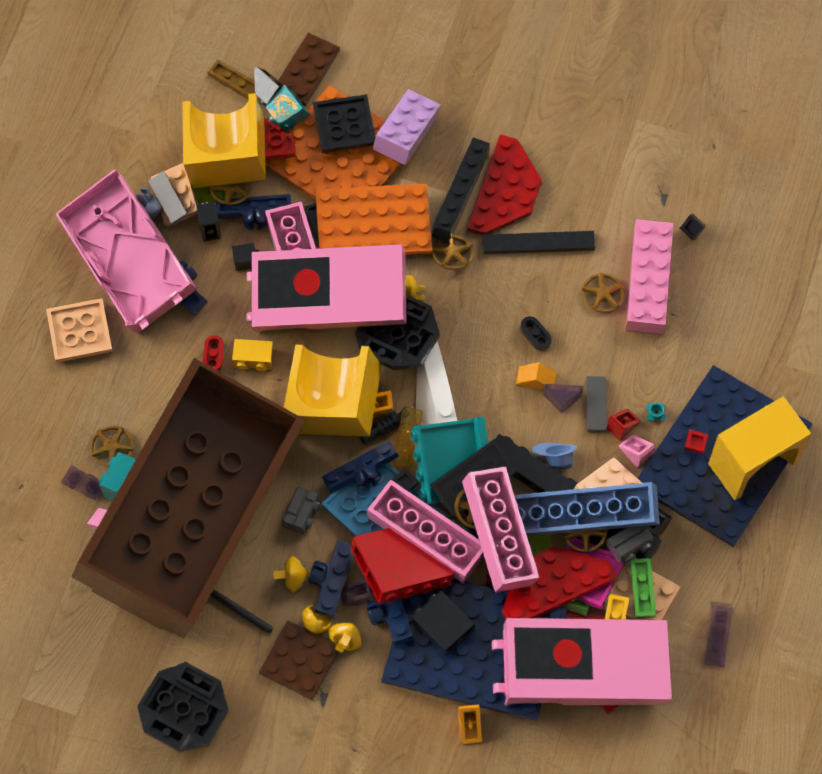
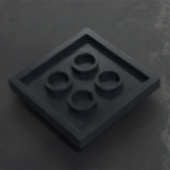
M367 94L313 102L322 153L374 146L376 137Z

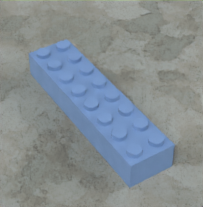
M652 482L514 495L527 537L660 525L657 485Z

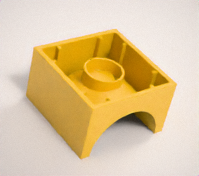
M256 93L249 94L248 103L243 108L227 114L206 113L195 108L190 101L183 102V165L192 188L266 180L264 116Z
M295 345L284 408L305 419L298 434L370 437L382 365L369 346H361L360 355L357 357L338 359L318 355L303 345Z
M782 396L720 433L716 439L708 464L736 501L742 497L748 480L775 457L781 456L792 466L799 463L811 433L785 397Z

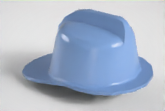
M541 443L533 446L532 451L535 454L545 456L551 467L567 469L573 466V452L577 449V446Z

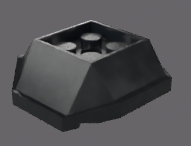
M406 295V324L362 326L357 328L355 335L360 351L361 346H369L380 364L392 370L422 366L439 339L440 332L432 306Z
M187 662L158 671L137 706L143 732L179 753L208 747L229 712L221 680ZM183 706L189 708L188 712L185 714H181L178 712V710Z

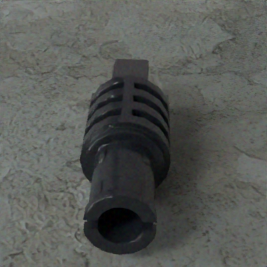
M406 409L399 413L393 410L374 422L373 427H371L370 437H359L366 445L378 436L384 437L402 426L401 421L410 415Z

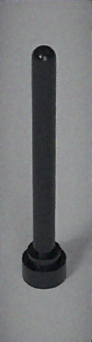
M213 589L211 597L265 632L271 633L273 631L271 625Z

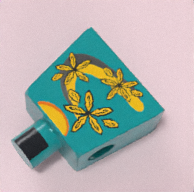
M286 85L282 86L266 105V109L271 114L267 120L272 121L276 125L279 124L285 130L290 129L310 115L293 91Z

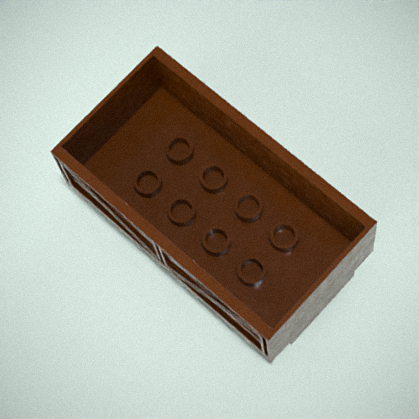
M194 358L78 560L71 577L92 588L91 592L159 629L165 628L184 639L199 617L303 426L305 419Z

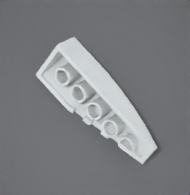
M438 341L422 366L417 368L415 420L416 425L420 426L457 421Z

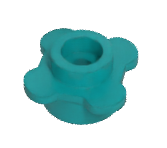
M649 403L646 406L648 410L647 419L649 421H664L666 419L664 414L665 405L663 403Z

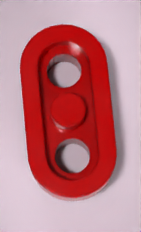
M212 335L205 340L203 363L210 366V363H216L215 366L210 367L217 371H220L223 363L224 343L221 337ZM213 345L218 346L216 349L211 348Z

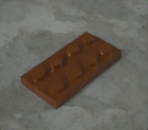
M307 33L278 81L292 90L300 102L306 106L338 55L340 47Z

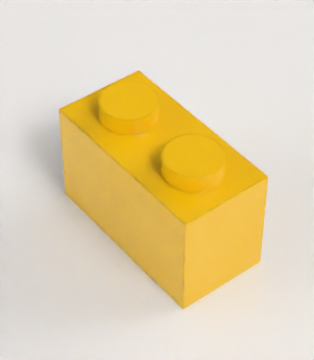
M234 339L232 358L234 368L239 370H247L249 368L258 371L272 369L273 341Z

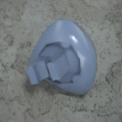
M148 187L141 188L142 193L136 196L150 218L154 220L161 212V204L156 196L151 195Z

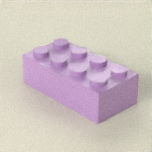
M408 89L376 134L373 150L406 165L437 120L441 104Z

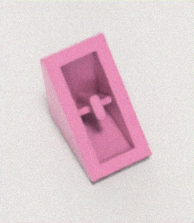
M635 435L630 436L619 445L622 452L637 468L650 460L655 450L654 444Z

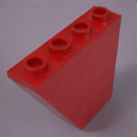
M390 528L353 537L350 550L379 604L392 603L398 599L410 598L421 593L426 594L437 589H445L451 585L454 577V572Z

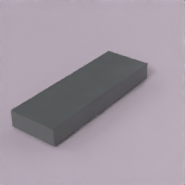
M587 376V432H607L606 377Z

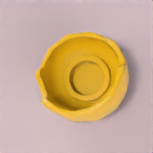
M313 605L306 607L302 611V622L307 630L314 634H320L332 626L327 616L311 610Z

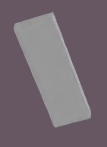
M164 171L148 181L171 224L176 225L189 216Z

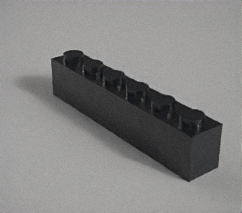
M472 138L433 224V238L450 243L489 156L490 143Z

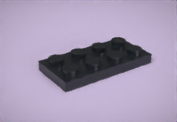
M493 439L430 484V486L452 517L456 515L454 508L455 500L464 489L462 481L468 473L506 467L508 476H511L517 470ZM466 493L461 496L459 501L468 502ZM458 507V511H459V512H461V511L464 509V508Z

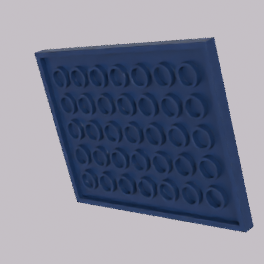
M713 365L637 479L642 483L652 482L656 484L658 502L734 547L783 472L788 461L781 456H777L761 467L748 480L742 497L736 501L708 463L720 433L771 404L774 400ZM799 416L809 430L813 423ZM689 430L708 434L703 455L684 450Z
M453 579L451 585L445 589H437L426 594L421 593L405 598L403 605L414 640L396 646L394 641L392 642L381 679L382 683L469 705H479L481 708L538 722L543 704L514 703L505 706V693L498 692L493 694V684L505 683L504 650H492V641L503 640L506 619L502 614L508 592H495L492 588L467 582L463 584ZM440 591L475 624V631L447 656L413 624L412 620L414 611L419 607H424L428 603V599ZM559 607L536 619H565L568 607Z

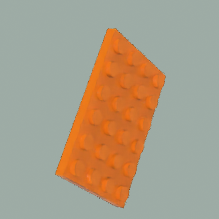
M427 184L315 189L319 249L402 244L405 248V255L432 254Z

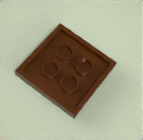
M287 620L259 674L313 701L339 653L335 649L337 644Z

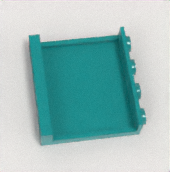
M484 416L412 427L411 440L415 444L413 455L414 460L418 464L416 475L421 484V489L419 490L421 501L426 504L442 502L430 484L488 444Z

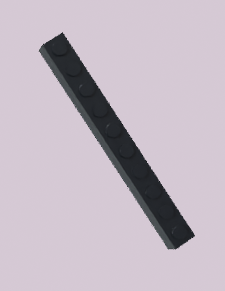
M498 434L495 438L499 447L517 470L511 476L537 493L573 490L578 484L572 478L563 476L557 468H551L546 465L542 458L531 455L525 447L516 445L510 437ZM625 528L607 529L606 539L611 538ZM651 533L654 537L651 544L652 547L644 553L642 551L636 553V559H652L661 545L658 535Z

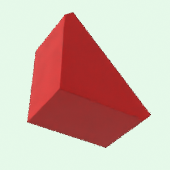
M627 408L609 417L607 430L621 441L641 421Z

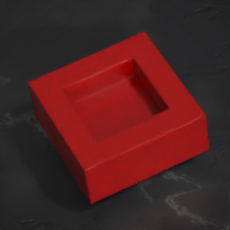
M689 430L684 450L703 455L708 434Z

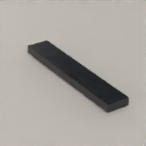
M594 231L482 235L483 254L595 250Z

